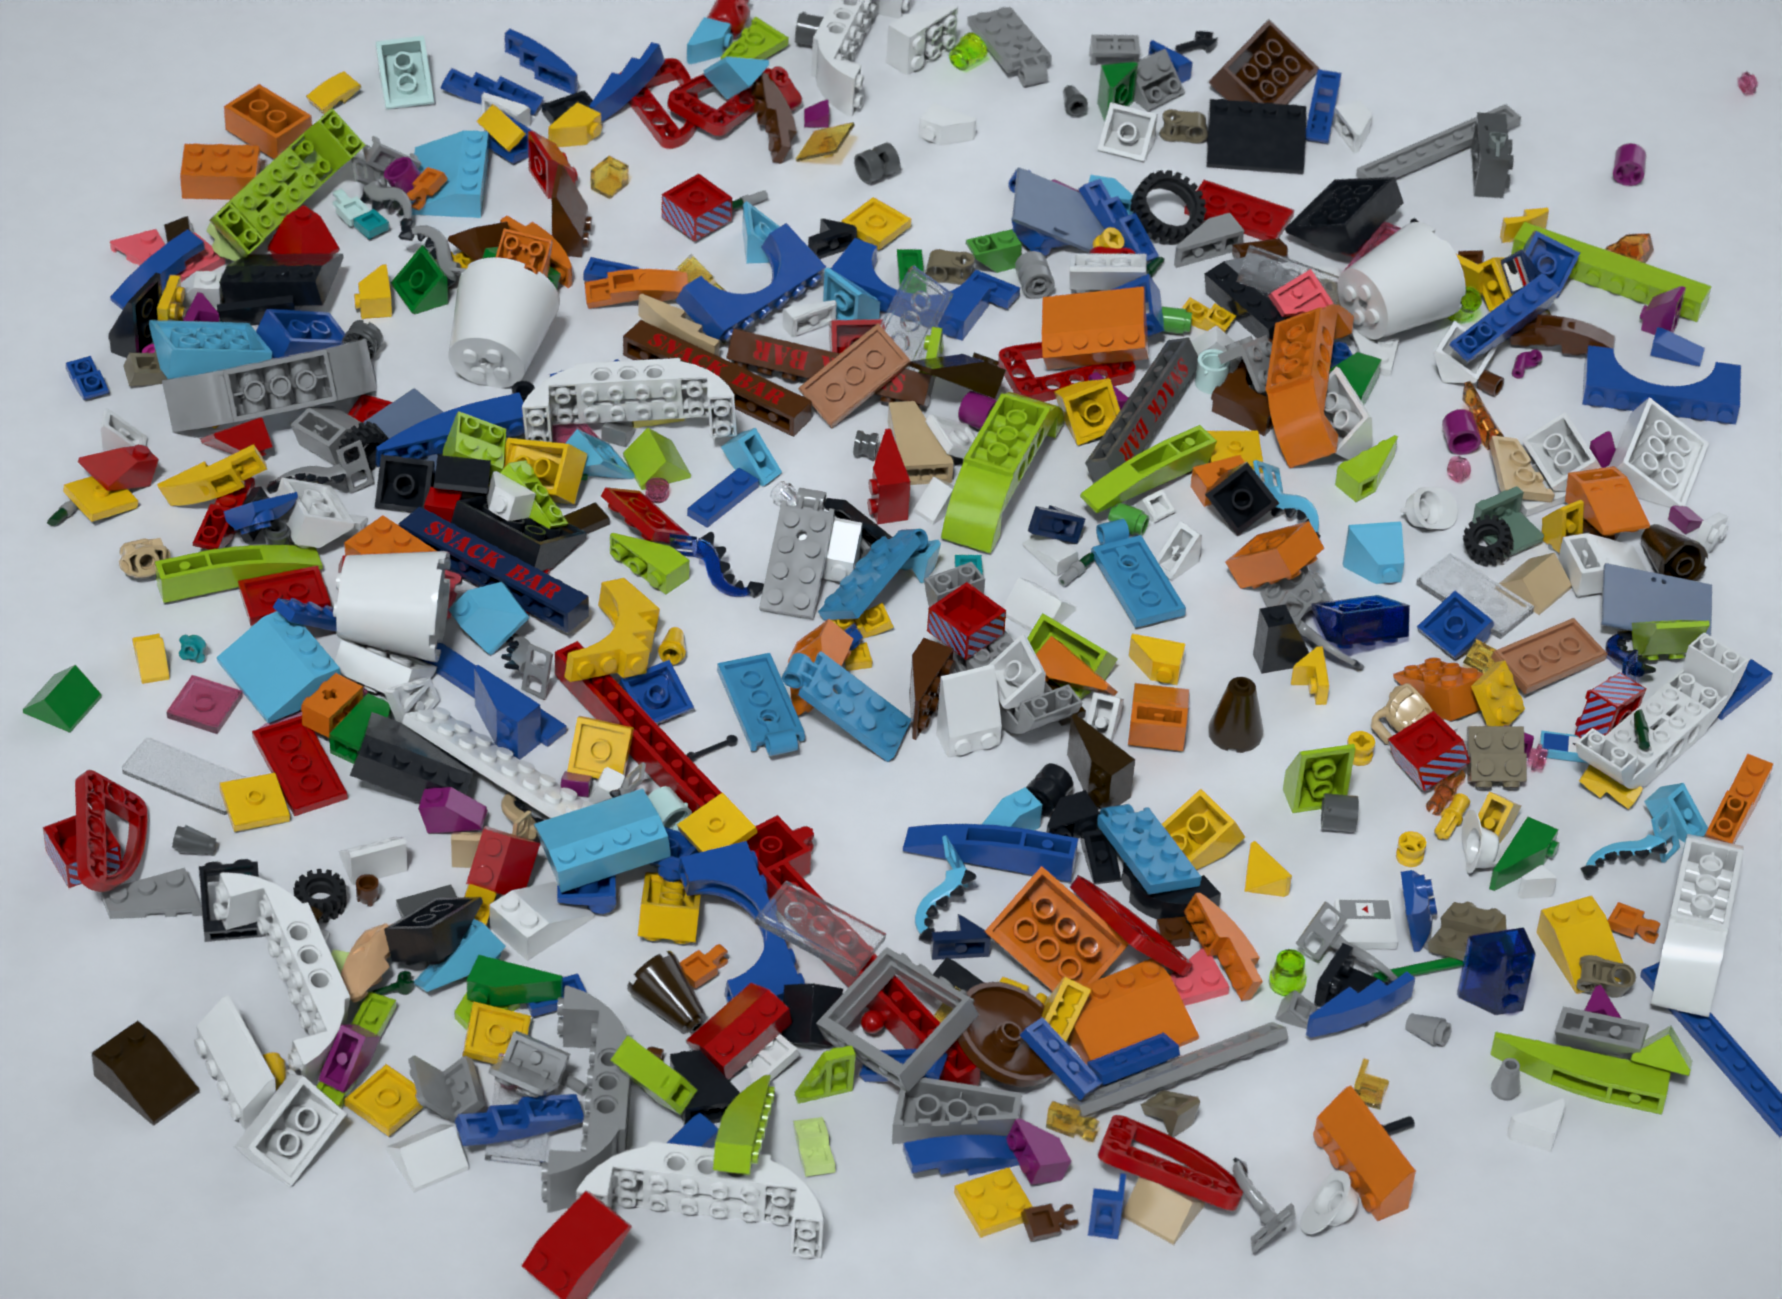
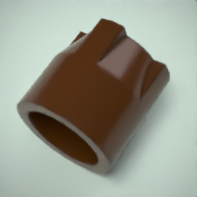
M1484 370L1477 380V388L1493 396H1497L1504 385L1503 377L1488 370Z
M364 874L357 878V902L371 907L379 898V880L376 876Z

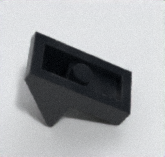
M821 219L820 233L808 237V247L819 259L843 252L854 238L857 237V227L852 224Z

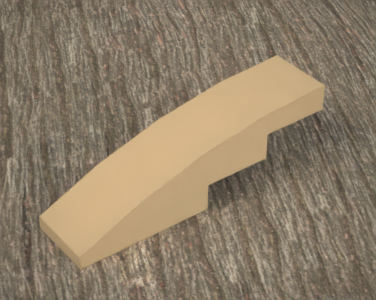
M642 293L639 295L638 316L645 322L719 356L720 340L703 334L702 325L685 319L684 310Z

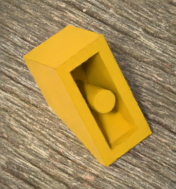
M577 102L548 127V139L558 147L587 145L594 138H597L602 131L601 113Z
M1493 257L1478 264L1484 267L1482 293L1490 312L1514 295L1510 292L1501 266V260L1506 257Z
M382 264L358 283L359 293L354 294L355 309H360L361 319L392 317L387 264Z
M1578 500L1542 518L1543 541L1548 545H1552V548L1559 554L1563 537L1583 534L1584 502Z
M1132 633L1129 648L1131 660L1150 680L1178 685L1183 665L1185 643Z
M1489 792L1478 814L1481 827L1497 834L1499 843H1501L1509 833L1521 805L1497 793Z

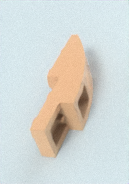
M387 923L365 930L357 939L346 958L341 977L353 1003L368 995L367 990L378 984L383 979L381 975L390 967L386 961L390 957L384 931L386 927L390 926Z

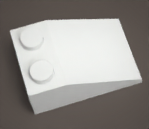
M991 664L941 676L936 735L948 758L999 746L1002 724L994 665Z
M557 881L512 890L489 905L490 928L527 961L594 918V913L584 905L558 903Z

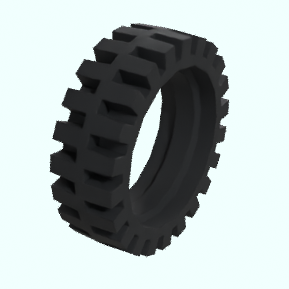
M1159 170L1146 176L1135 190L1130 206V211H1134L1133 214H1137L1146 233L1152 234L1150 239L1155 241L1159 237V243L1165 244L1168 241L1169 245L1176 242L1179 244L1196 230L1203 222L1206 208H1204L1206 204L1205 199H1201L1203 193L1201 190L1195 191L1198 187L1195 182L1190 185L1188 183L1190 178L1186 176L1184 179H1181L1182 174L1176 172L1173 176L1172 170H1167L1165 173L1163 170ZM1155 189H1163L1178 195L1188 208V222L1184 225L1175 226L1159 220L1149 208L1147 203L1148 193Z

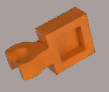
M427 167L412 183L414 189L407 193L411 201L415 200L412 204L413 209L421 210L425 205L426 196H433L440 190L441 186L448 180L444 172Z
M1620 902L1617 903L1608 918L1611 930L1632 938L1638 933L1644 941L1655 944L1659 937L1657 931L1661 925L1658 921L1645 919V911Z
M718 944L705 955L700 950H697L680 962L694 989L716 976L718 969L728 963V960L724 957L728 950L721 944Z

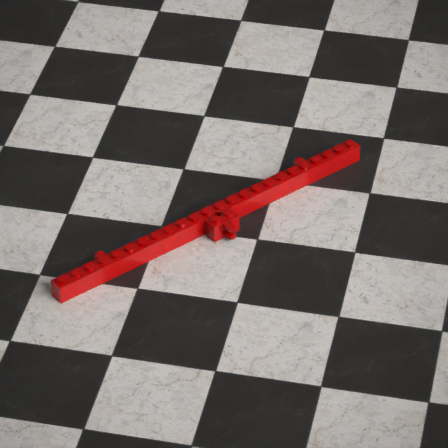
M578 641L555 651V676L595 719L634 728L629 755L639 765L642 762L646 764L645 772L659 787H670L684 803H688V808L692 813L722 793L610 674L569 682L564 677L568 653L584 649ZM776 815L757 825L758 833L747 840L750 851H754L757 856L759 875H764L766 879L767 896L769 900L773 899L776 910L781 917L849 988L878 956L803 878L810 873L811 852L814 848L812 843L814 837L813 828L803 826L792 830ZM896 975L868 1003L866 1007L870 1011L865 1012L861 1018V1027L865 1032L876 1034L885 1026L905 1049H918L940 1025L939 1020ZM956 1039L946 1050L948 1056L938 1080L979 1086L980 1069L967 1057Z

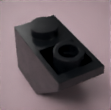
M1086 790L1059 799L1047 824L1046 833L1081 838L1082 832L1099 830L1097 819L1100 812Z

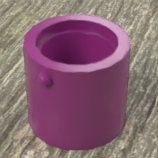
M1628 143L1621 145L1616 150L1613 177L1618 183L1625 186H1634L1644 179L1647 155L1641 146Z
M401 157L394 160L384 171V177L390 186L400 188L406 194L414 189L412 183L421 174L409 157Z
M969 391L960 404L958 411L959 421L980 430L997 400L975 391Z
M1458 409L1444 417L1442 427L1450 451L1454 454L1466 455L1478 449L1481 444V436L1472 412Z

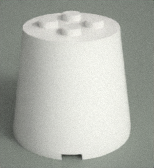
M1421 222L1407 224L1341 273L1337 287L1341 306L1354 316L1353 327L1360 334L1369 339H1379L1452 316L1461 309V298L1466 293L1463 270L1456 253L1446 239L1441 241L1434 234L1436 229Z
M484 258L470 263L468 268L460 275L448 357L453 368L461 376L473 383L495 388H505L521 381L558 312L560 298L553 283L541 272L535 274L525 269L524 263L506 258Z
M449 552L347 555L343 563L342 572L337 575L336 589H339L338 600H335L333 608L338 638L431 662H438L441 650L436 649L437 643H443L448 614L450 579H445V569L450 570L451 566Z

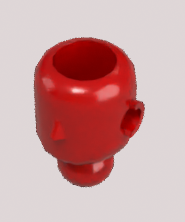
M716 0L707 18L730 23L733 40L737 39L745 29L750 18L749 0Z

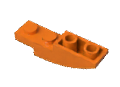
M507 215L500 220V223L508 222L510 230L552 240L549 266L561 273L560 284L567 288L572 286V266L565 250L551 234L533 221L524 226Z
M631 269L607 272L608 278L584 282L588 309L639 300L641 293L659 301L674 300L678 297L682 288L689 283L686 272L665 269Z
M1747 753L1729 791H1726L1705 833L1706 837L1727 843H1735L1761 797L1762 790L1773 770V763Z
M1195 893L1184 910L1187 920L1191 924L1207 956H1218L1241 1001L1251 1000L1263 982L1255 968L1256 963L1260 959L1259 955L1241 929L1222 909L1203 894Z

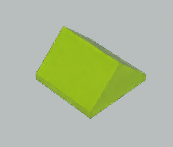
M648 427L623 452V458L635 474L634 478L641 490L691 478V473L673 441Z
M1671 1025L1644 1040L1641 1052L1632 1053L1631 1061L1687 1076L1690 1074L1693 1062Z

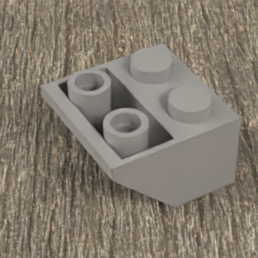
M1166 48L1136 61L1138 69L1134 102L1146 111L1185 93Z
M334 406L308 407L291 426L299 445L336 465L340 463L336 450L342 445L340 443L341 439H346L347 437L344 434L347 431L351 433V427L355 425L358 428L361 422Z

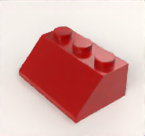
M750 983L686 1040V1043L693 1050L700 1049L729 1080L792 1024L790 1010L769 989Z

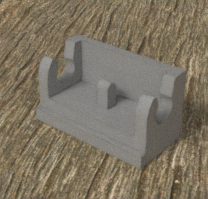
M1091 34L1089 47L1090 64L1096 63V57L1133 58V62L1138 61L1140 57L1139 35Z
M372 136V147L366 144L362 149L366 164L383 172L391 162L401 157L411 158L418 169L421 166V161L418 160L417 155L410 153V156L396 151L381 144L380 139Z

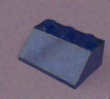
M1380 595L1311 603V609L1325 639L1337 644L1338 648L1350 649L1354 647V644L1372 646L1376 645V641L1381 640L1382 642L1394 643L1398 642V638L1409 637L1410 605Z
M1524 927L1468 936L1457 989L1458 998L1494 1015L1513 1014L1523 1011L1536 955Z

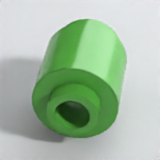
M1162 306L1164 331L1162 332L1190 333L1192 312H1186V309Z
M1120 502L1117 506L1111 508L1108 521L1124 519L1128 525L1129 534L1136 536L1137 534L1143 535L1145 533L1150 517L1143 510Z

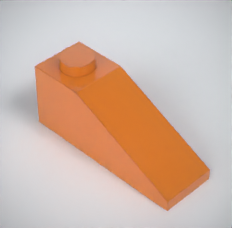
M1052 636L1036 653L1046 673V682L1052 679L1058 684H1069L1071 687L1115 696L1118 692L1063 643Z

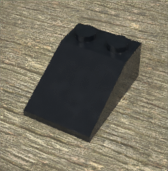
M156 272L127 302L108 335L111 353L127 358L129 353H142L146 346L154 344L149 321L158 320L157 307L162 297L161 276L159 273Z
M482 897L435 898L386 927L384 931L392 962H405V965H414L420 962L436 965L444 962L445 957L455 952L483 903Z

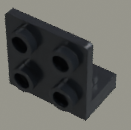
M1342 943L1318 979L1314 1004L1322 1007L1348 987L1360 993L1378 980V978L1353 968L1355 961L1351 959L1352 946ZM1367 1021L1362 1025L1367 1026L1370 1023V1021Z

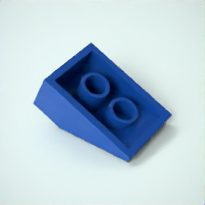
M267 309L256 330L257 334L272 351L273 359L341 345L345 332L330 312Z
M476 665L474 667L475 707L494 743L498 747L511 750L513 756L521 760L541 744L540 704L480 665Z

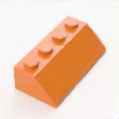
M1350 1085L1317 1116L1313 1136L1316 1144L1322 1147L1328 1154L1333 1167L1349 1175L1351 1187L1359 1194L1365 1210L1371 1212L1375 1219L1380 1221L1408 1209L1416 1170Z

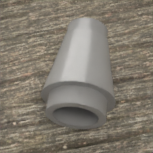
M1411 1013L1407 1018L1405 1028L1434 1046L1438 1044L1444 1046L1451 1035L1452 1025L1446 1022L1445 1018Z
M1506 1058L1502 1061L1491 1083L1494 1095L1504 1101L1514 1099L1521 1090L1520 1064L1513 1058Z

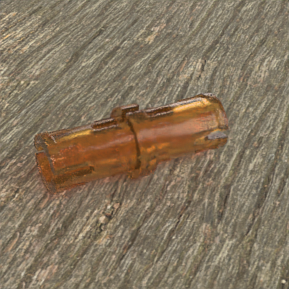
M1463 770L1460 771L1457 777L1455 776L1456 771L1437 783L1434 788L1435 793L1426 803V809L1429 812L1436 805L1432 813L1433 815H1440L1448 801L1453 800V797L1457 794V788L1466 777Z

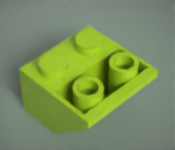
M458 411L443 448V456L491 460L490 486L493 472L497 471L500 473L503 470L506 429Z

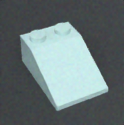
M424 36L376 41L378 68L386 110L434 104Z

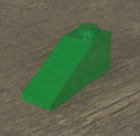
M1527 816L1493 869L1489 889L1496 891L1521 878L1538 866H1544L1549 857L1554 858L1560 842L1556 841L1559 829Z
M478 955L466 980L467 1000L495 1007L558 1000V998L563 996L562 975L483 955Z

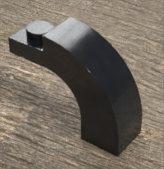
M1125 862L1123 864L1121 878L1125 887L1131 889L1129 903L1138 911L1151 918L1185 917L1186 922L1189 923L1184 910L1195 893L1203 894L1219 907L1221 893L1205 875L1201 876L1200 886L1148 894Z

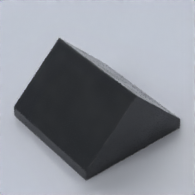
M381 455L374 507L413 512L419 506L424 508L430 487H434L435 461Z
M438 455L434 488L487 494L491 460Z
M1248 462L1223 473L1205 493L1206 497L1237 536L1279 504L1278 500Z
M815 983L784 985L783 1003L790 1010L792 1024L781 1032V1035L793 1045L836 1048V1046L825 1040L816 1023L843 995V988Z

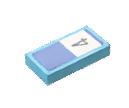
M1541 730L1539 757L1587 763L1579 758L1576 751V742L1580 737L1572 734Z

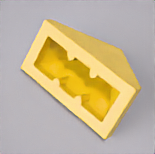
M1256 841L1251 842L1244 892L1280 897L1289 895L1292 875Z
M1064 976L1047 998L1042 1017L1066 1042L1091 989Z

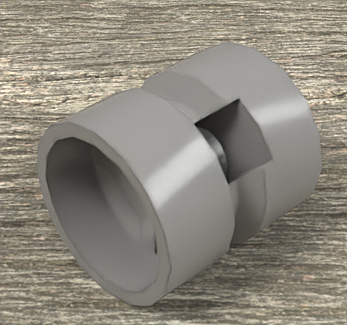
M1031 251L1022 254L1017 259L1015 269L1025 295L1029 298L1039 299L1050 294L1054 289L1055 281L1045 255L1041 252Z

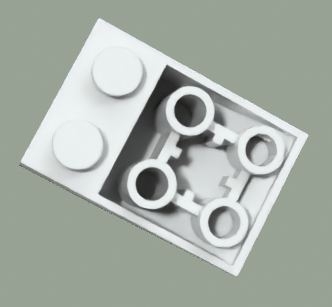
M954 5L905 14L889 24L886 63L908 76L926 63L937 58L940 54L951 49L956 43L958 7Z
M1589 533L1566 536L1562 539L1558 560L1577 596L1603 592V567L1605 563L1646 571L1633 545Z

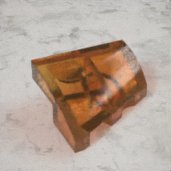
M1650 233L1626 234L1618 242L1607 246L1605 250L1646 263L1654 248Z
M1470 381L1465 382L1462 401L1469 407V411L1475 417L1482 445L1487 450H1490L1489 442L1491 437H1504V435L1487 410L1473 384Z

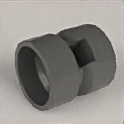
M886 142L873 147L872 150L868 149L856 154L854 165L860 179L868 184L881 179L882 176L886 177L898 172L900 169V158L894 146Z

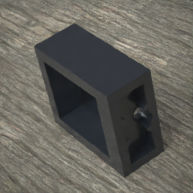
M239 859L231 864L213 861L206 863L205 866H199L205 942L264 937L259 931L257 922L226 930L222 920L210 921L207 882H218L220 873H240L259 877L258 861L252 862L249 859Z

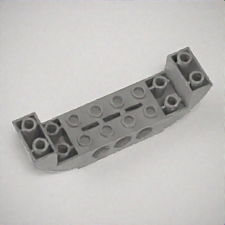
M366 338L341 343L338 346L246 365L162 380L173 432L254 419L335 402L377 390Z
M972 562L924 578L929 607L966 582L984 594L985 578ZM1005 631L1002 636L967 660L953 652V660L956 661V672L989 665L1014 642L1013 639ZM1045 682L1044 694L1020 702L1019 707L1005 709L999 701L1001 730L1006 729L1015 734L1027 733L1072 716L1079 711L1083 702L1069 684L1052 690Z
M565 986L564 998H558L557 1015L563 1017H558L557 1033L558 1035H563V1047L590 1048L589 1063L594 1065H590V1069H588L587 1087L592 1088H588V1092L585 1095V1110L588 1111H586L583 1118V1134L588 1135H584L583 1140H581V1151L549 1150L548 1162H542L541 1181L543 1182L541 1199L547 1200V1213L569 1208L576 1201L577 1188L586 1176L601 1163L625 1152L627 1147L632 1080L610 1061L626 1038L627 1033L621 1021L609 1007L590 994L570 986Z

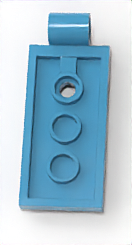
M1124 519L1098 524L1096 533L1101 545L1092 547L1091 552H1093L1094 560L1135 628L1185 616L1186 607L1142 535L1129 538V528Z
M923 529L899 530L891 539L882 536L874 542L868 554L856 563V568L851 574L841 580L839 588L825 599V604L818 611L823 620L858 619L915 550H923L927 546V533Z
M822 651L817 654L814 663L805 654H793L782 675L783 682L791 688H800L798 696L885 761L889 762L894 758L912 719Z
M765 653L717 663V672L751 751L757 750V746L765 745L769 756L797 751V738L799 741L805 740L804 729L771 654Z
M1130 804L1105 807L1100 810V815H1098L1097 819L1098 827L1148 894L1200 886L1201 875L1149 807L1143 808V811L1134 812Z

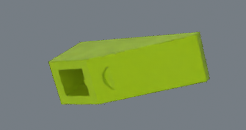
M1394 435L1386 440H1382L1374 447L1362 451L1359 455L1348 461L1342 462L1337 468L1335 486L1355 502L1375 493L1395 456L1398 436Z
M526 460L508 463L500 472L501 474L536 493L529 518L549 529L563 527L568 524L562 515V511L556 506L547 489L541 484L533 468Z
M617 533L610 534V554L612 557L622 562L633 573L644 578L652 587L659 589L664 594H668L689 580L690 560L671 546Z
M628 1035L610 1060L653 1100L681 1115L697 1091L683 1076Z

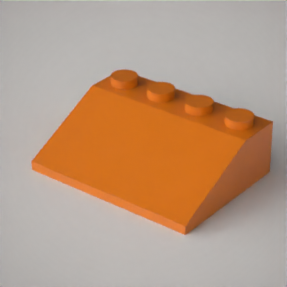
M1144 286L1043 297L1042 351L1047 370L1149 359Z
M1042 866L984 931L1052 992L1064 976L1083 986L1097 981L1129 945L1101 917Z
M1151 958L1084 985L1091 989V992L1067 1040L1087 1065V1062L1161 1033H1165L1179 1047L1198 1040L1199 1034L1171 976L1161 963Z

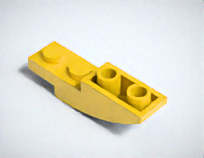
M253 444L208 466L204 461L158 483L157 486L170 506L195 504L227 495L245 487L244 480L267 470V464Z

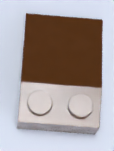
M558 165L552 192V236L562 246L567 256L582 258L583 249L589 246V233L587 231L591 232L592 217L588 216V205L563 165Z

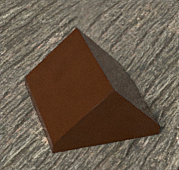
M508 222L473 227L449 236L447 241L473 260H480L486 248L499 247L504 228L509 229Z

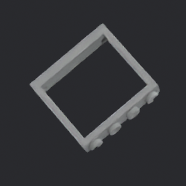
M886 947L816 1024L825 1040L841 1048L852 1045L856 1054V1060L909 1092L979 1014L973 1004L975 1002L974 999L969 997L965 990L959 992L944 977L938 979L924 965L919 964L917 966L912 963L910 958L903 952L902 954H897ZM895 974L953 1009L904 1064L899 1063L846 1029Z

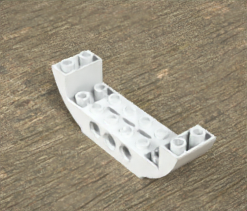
M832 0L813 37L811 76L816 77L817 86L825 99H829V103L837 110L853 117L856 109L861 108L863 94H860V89H862L864 83V75H861L862 65L852 63L850 59L854 60L857 46L862 44L863 33L869 30L870 19L875 18L876 14L900 18L905 10H909L911 0Z
M680 358L575 363V367L561 371L539 384L527 396L522 405L526 440L553 442V425L709 417L711 438L737 436L734 393L730 387L711 371L694 364L682 362Z
M1701 634L1688 646L1683 669L1606 736L1592 728L1576 742V751L1579 758L1629 789H1636L1640 786L1645 788L1706 734L1707 729L1720 714L1736 689L1749 659L1708 634ZM1640 709L1644 713L1649 728L1650 747L1646 750L1639 748L1638 738L1634 729V713Z
M1687 834L1651 1004L1709 1017L1729 928L1744 846Z
M220 873L219 886L215 888L217 902L213 904L216 918L218 920L222 919L226 930L257 922L260 933L265 934L268 939L267 946L270 956L276 958L278 962L279 977L282 982L286 981L289 987L288 995L292 1005H297L300 1025L303 1029H307L310 1035L293 1040L291 1053L288 1054L289 1069L286 1070V1078L289 1074L301 1075L316 1086L319 1083L318 1078L340 1025H346L350 995L309 903H301L287 890L262 878L240 873Z
M649 1141L648 1146L630 1149L598 1165L586 1176L576 1191V1200L585 1191H590L610 1209H612V1205H620L655 1211L680 1212L688 1215L698 1214L716 1218L741 1219L748 1222L758 1221L774 1223L776 1225H792L790 1255L821 1259L824 1218L819 1203L810 1188L789 1169L772 1161L771 1155L759 1154L758 1164H752L749 1175L713 1170V1148Z

